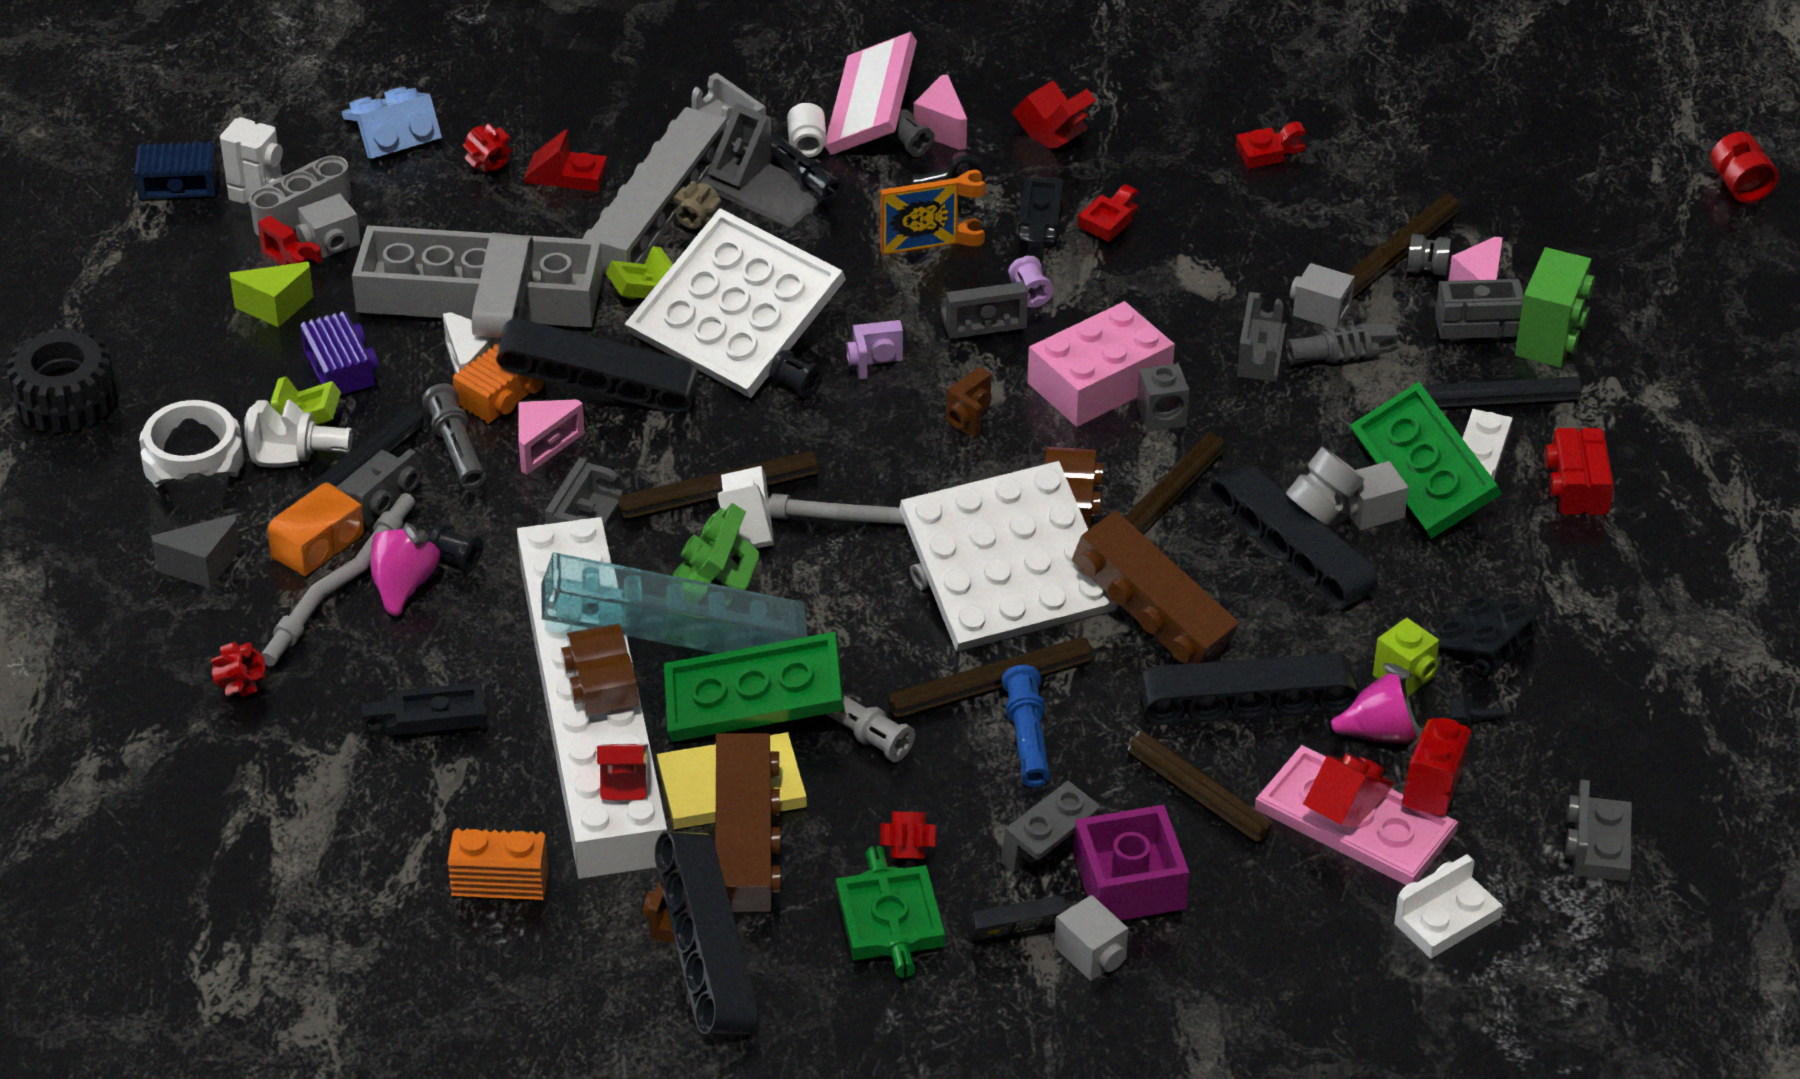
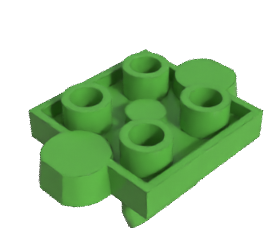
M731 503L726 510L720 508L708 519L702 530V535L700 537L693 535L688 540L680 555L685 559L684 563L679 565L669 581V586L673 589L667 602L668 606L679 613L685 608L692 611L703 599L715 607L726 610L731 605L735 592L743 593L747 589L759 560V551L750 542L738 535L746 514L745 510L734 503ZM730 551L741 557L739 566L728 557ZM714 578L721 582L720 588L711 584Z

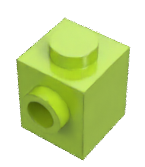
M1406 617L1377 638L1373 676L1380 679L1387 674L1384 669L1385 662L1396 664L1408 670L1412 674L1406 680L1407 696H1409L1435 676V671L1438 667L1437 655L1440 640Z

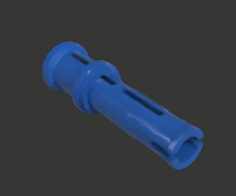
M1017 665L1006 670L1002 676V687L1008 693L1009 698L1006 704V714L1015 725L1022 782L1028 787H1040L1046 784V780H1050L1041 718L1045 713V702L1039 696L1038 690L1041 685V675L1038 669L1033 666Z

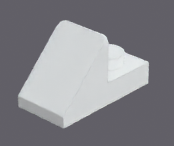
M762 466L721 475L723 491L718 493L720 508L726 510L731 503H734L746 511L738 535L750 542L756 549L774 545L766 475Z

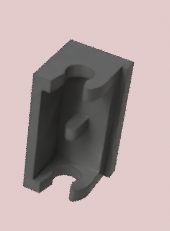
M1249 292L1240 339L1237 377L1277 382L1286 324H1282L1284 306L1280 299H1276L1274 311L1270 313L1264 312L1260 309L1262 304L1260 293Z
M579 457L545 510L546 524L602 517L605 529L619 507L618 498L623 495V490L614 486H607L600 479L614 482L618 474L609 468L588 463L587 459Z

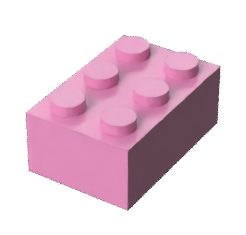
M1124 301L1029 346L1028 384L1072 424L1078 427L1137 398L1139 369L1173 364L1175 344Z

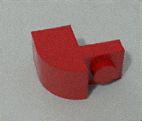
M1053 80L1028 95L1012 113L1031 138L1047 148H1058L1088 129L1083 122L1088 117L1085 111L1096 100L1088 89L1067 100Z

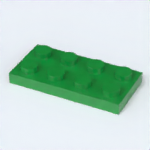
M1419 381L1350 425L1354 435L1376 464L1390 461L1407 484L1409 489L1406 506L1430 539L1502 495L1496 482Z
M836 632L664 663L667 732L671 742L845 711L840 650Z

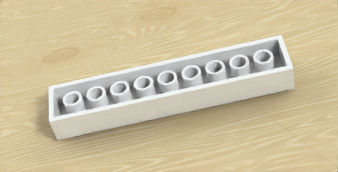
M602 517L517 528L520 568L578 879L656 868L654 856L656 841L660 833L667 831L639 693V706L586 716L582 703H573L569 678L574 677V673L565 674L561 656V647L568 646L567 633L620 623L631 659ZM648 744L647 795L645 799L603 800L601 798L600 764H597L598 745Z

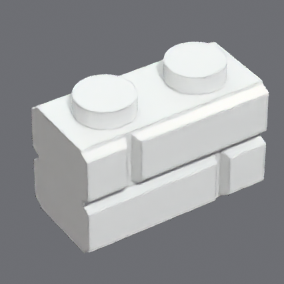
M239 117L234 119L220 135L229 200L243 204L249 202L250 205V195L252 192L285 176L281 174L280 161L283 149L281 145L277 144L275 127L263 123L255 124V121Z

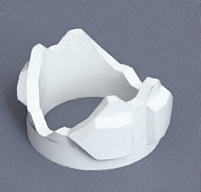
M186 400L167 405L155 412L147 420L140 434L139 441L143 470L146 478L153 482L156 488L173 478L183 479L188 474L198 472L206 476L222 473L237 477L239 469L243 465L244 453L240 426L226 409L212 402ZM187 418H193L197 422L207 425L220 440V443L212 449L196 455L178 456L163 451L165 442L172 430L177 428Z

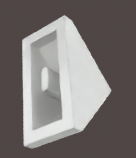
M451 312L443 314L445 342L456 373H459L461 368L464 369L466 364L470 365L472 360L476 361L477 357H481L483 352L487 353L488 349L493 348L494 344L498 345L499 338L473 335L472 320Z

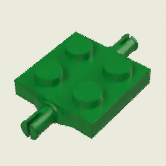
M876 846L875 855L874 847H870L865 853L870 870L856 876L836 878V894L852 959L859 960L892 956L896 975L904 978L905 967L906 976L909 977L915 972L911 952L945 947V933L927 866L910 868L888 867L884 848Z

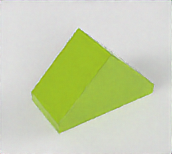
M309 262L230 273L235 308L277 327H280L314 297Z

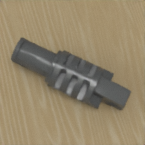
M1393 323L1357 324L1356 327L1348 325L1345 328L1343 326L1336 327L1335 329L1328 328L1315 337L1288 339V345H1286L1287 359L1291 365L1316 360H1324L1325 363L1336 364L1338 360L1343 363L1349 361V358L1351 361L1359 360L1360 357L1368 359L1381 353L1395 350L1398 333Z

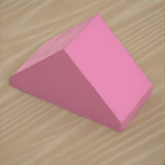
M941 75L914 102L915 121L920 125L928 126L934 132V141L958 150L966 149L967 117L949 76Z
M1493 237L1453 255L1448 281L1496 280L1503 238Z
M577 399L519 402L521 472L528 475L585 434L582 402Z

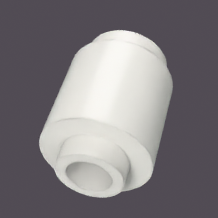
M801 103L794 106L787 116L789 143L807 157H814L822 151L827 140L824 112L819 106L812 103Z

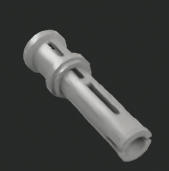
M845 695V711L825 714L853 730L858 742L863 745L872 744L884 751L885 757L892 762H898L903 759L911 749L915 739V731L911 726L907 724L899 725L888 719L885 711L878 707L865 708Z

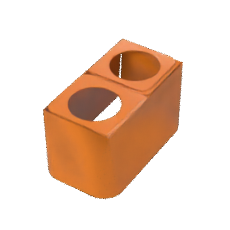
M328 482L321 484L272 519L268 526L270 557L301 575L307 576L364 535L362 505Z

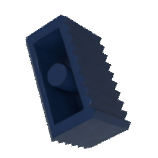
M203 141L192 144L189 142L185 144L179 142L177 145L174 143L169 145L166 143H156L155 145L148 143L146 146L140 144L137 149L134 174L138 199L216 197L218 163L215 144L212 141H209L207 144Z

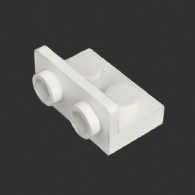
M1468 854L1454 862L1444 863L1435 873L1419 882L1409 883L1398 895L1394 924L1430 959L1501 918L1503 905L1472 877L1474 860Z

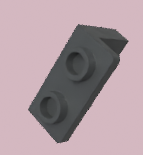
M1025 282L946 292V307L941 309V317L949 339L1027 328L1028 290Z
M382 449L336 487L362 505L364 527H367L383 512L388 511L401 494L411 492L421 482L418 453L409 449L398 458Z
M1580 779L1577 796L1569 795L1566 821L1574 823V829L1568 828L1565 855L1573 856V875L1628 881L1631 871L1632 802L1589 797L1590 780Z
M1067 780L1005 828L1001 863L1014 873L1027 862L1034 863L1043 858L1075 832V819L1096 816L1099 812V804Z

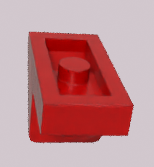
M566 129L533 154L524 176L525 183L599 192L607 171V156L570 152L569 131Z
M648 744L598 745L597 764H600L601 798L603 800L645 799L647 795Z

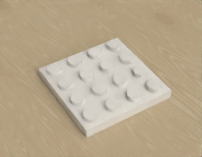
M719 208L627 320L625 326L630 334L675 358L690 362L699 371L751 398L769 376V370L776 355L782 350L791 349L846 278L843 271Z
M1059 461L901 500L900 512L956 652L1117 609L1118 604L1112 601L1108 593L1092 578L1084 575L1072 561L1079 539L1082 534L1088 531V528Z

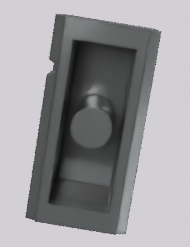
M1519 279L1439 281L1435 319L1440 339H1450L1452 341H1463L1467 338L1502 340L1506 337L1518 336L1524 297Z

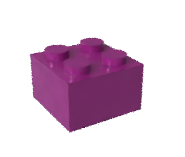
M1165 805L1075 819L1073 857L1087 897L1093 895L1119 920L1186 909L1189 870Z

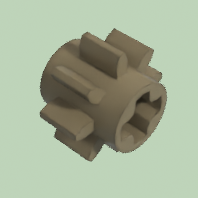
M691 181L687 187H682L673 197L679 203L674 213H676L679 222L685 227L702 230L718 211L716 207L721 202V199L712 186L706 183L697 184L695 181Z

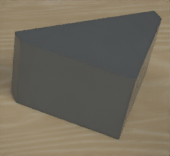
M736 103L707 174L742 188L772 161L771 117Z
M234 514L151 536L158 572L210 589L241 551L237 520Z

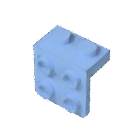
M399 87L384 92L385 99L378 98L372 100L371 97L361 98L349 103L351 109L342 111L343 119L358 121L367 157L371 159L442 138L430 94L419 93L416 88L406 89V87Z

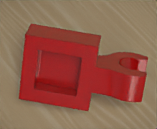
M1301 122L1289 123L1277 134H1275L1272 127L1258 129L1236 135V148L1248 169L1284 162V154H1297L1305 150V145L1301 138L1295 137L1306 135V131Z
M1124 184L1111 199L1100 195L1078 215V227L1110 242L1132 221V215L1137 211L1138 205L1131 201L1138 194V190Z
M270 215L258 222L261 251L278 264L306 262L305 259H313L317 263L322 262L321 248L313 242H298V238L290 226L282 224Z

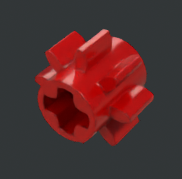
M487 123L486 126L475 127L469 132L463 144V147L469 152L465 159L475 169L480 166L485 173L489 170H497L504 166L509 159L512 149L506 143L510 140V137L501 127L495 129L490 123Z
M234 641L220 647L222 655L211 659L213 664V682L225 690L226 696L239 692L244 697L256 692L257 686L255 683L265 680L267 677L264 674V656L252 648L251 642L238 646Z
M892 811V823H881L880 845L891 846L892 858H925V846L936 847L937 825L926 824V812Z

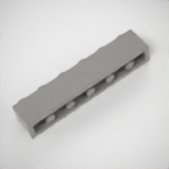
M685 107L677 119L670 122L664 136L660 141H656L653 144L651 152L644 162H640L637 165L634 175L626 185L623 184L620 187L617 197L609 207L603 209L600 219L593 228L588 229L584 234L583 239L601 240L603 274H606L611 260L632 263L643 262L651 248L655 246L676 218L674 210L679 203L673 197L682 187H687L691 181H695L697 184L702 183L708 175L707 172L727 127V118Z

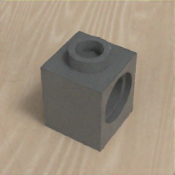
M1179 363L1139 369L1137 407L1147 432L1187 426L1189 387Z

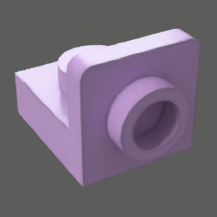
M900 320L853 325V342L846 343L848 365L856 366L859 380L867 379L868 364L903 361V329Z

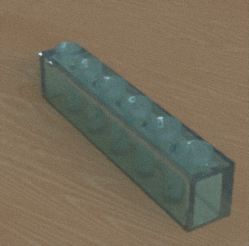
M555 552L552 553L541 583L542 620L588 629L620 623L623 635L712 653H722L808 637L805 603L801 601Z

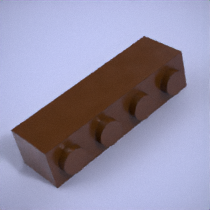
M1113 511L1081 535L1072 561L1084 575L1092 578L1104 589L1113 602L1121 605L1129 612L1146 632L1153 634L1166 646L1175 659L1184 664L1206 663L1229 647L1240 622L1119 512Z
M716 733L715 848L732 912L771 911V893H780V865L771 866V854H780V827H771V816H780V789H771V779H779V751H770V733Z

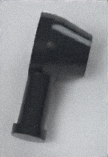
M958 152L950 159L947 169L918 175V173L913 174L912 179L913 184L953 179L969 170H979L982 174V181H984L985 171L977 157L967 152ZM963 163L969 164L964 169H958V166Z

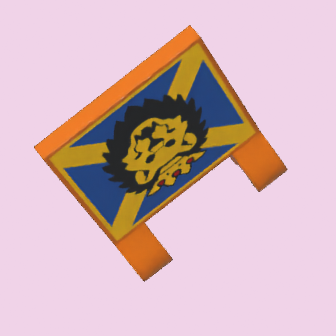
M969 170L953 179L880 190V251L882 255L950 244L982 245L985 241V233L981 230V223L978 219H967L957 225L958 195L980 198L986 193V183L982 181L981 172L979 170Z

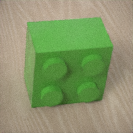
M1547 247L1544 248L1524 293L1515 356L1561 368L1567 353L1574 354L1580 331L1577 329H1585L1590 312V307L1585 306V299H1590L1595 283V276L1589 275L1591 258Z

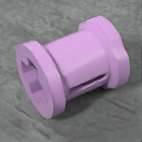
M1028 255L1016 259L1010 265L1008 273L1011 282H1025L1028 290L1027 307H1039L1051 299L1054 287L1048 278L1043 277V270L1038 258Z

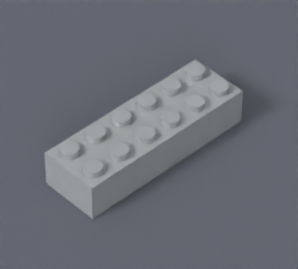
M367 225L352 273L356 312L443 318L444 313L451 312L472 320L473 307L491 233ZM533 236V261L520 319L547 325L592 327L603 279L601 240Z

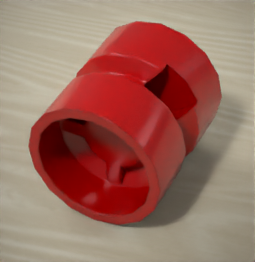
M1735 132L1723 137L1711 152L1710 161L1720 178L1725 181L1732 195L1740 202L1751 203L1759 201L1773 191L1778 182L1779 174L1777 168L1769 157L1764 154L1756 139L1747 132Z

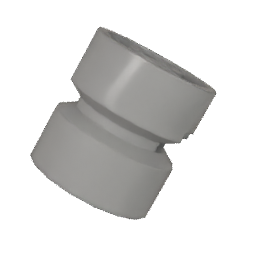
M1321 446L1308 463L1310 473L1308 475L1300 474L1286 494L1316 519L1330 526L1343 509L1342 498H1351L1365 481V478L1338 456Z

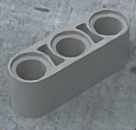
M326 156L252 192L250 195V207L256 235L259 236L258 222L269 215L294 230L297 225H300L298 208L339 193L349 202L352 198L348 162L339 156Z
M491 233L473 307V335L501 338L504 324L511 319H520L533 261V236Z

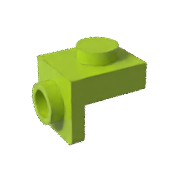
M653 246L645 264L611 260L606 275L621 296L634 300L646 298L673 264L661 247Z
M285 376L277 381L271 399V406L282 416L286 401L290 400L304 412L312 413L316 426H320L333 419L341 391L331 381L298 392L288 377Z

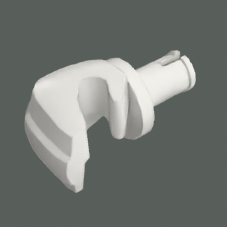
M257 400L248 409L244 418L245 440L252 462L260 467L299 465L300 461L307 462L314 450L344 454L351 452L353 441L352 428L316 426L313 414L304 412L290 400L286 401L282 416L272 408L268 401Z

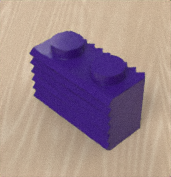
M342 311L339 315L334 313L331 317L326 315L324 319L319 317L316 321L311 319L309 323L304 321L300 325L305 355L312 369H314L320 384L333 381L341 391V395L375 385L373 372L379 370L376 354L372 347L365 349L366 341L361 325L359 323L353 325L346 312Z

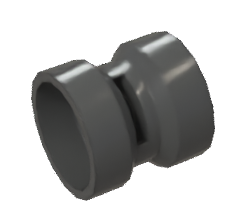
M1412 234L1407 272L1419 274L1424 270L1431 271L1434 276L1446 277L1451 238L1439 237L1436 240H1427L1424 235ZM1430 250H1433L1432 262L1428 261Z

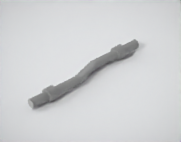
M407 493L401 494L389 511L383 512L375 522L373 534L356 557L314 583L291 614L283 616L273 630L274 637L261 653L265 658L266 665H275L286 648L294 646L304 632L303 625L324 597L369 568L372 540L375 533L403 528L404 518L415 505V499Z
M775 493L768 497L770 516L773 519L787 520L789 516L906 525L900 509L897 507L791 499L790 495Z

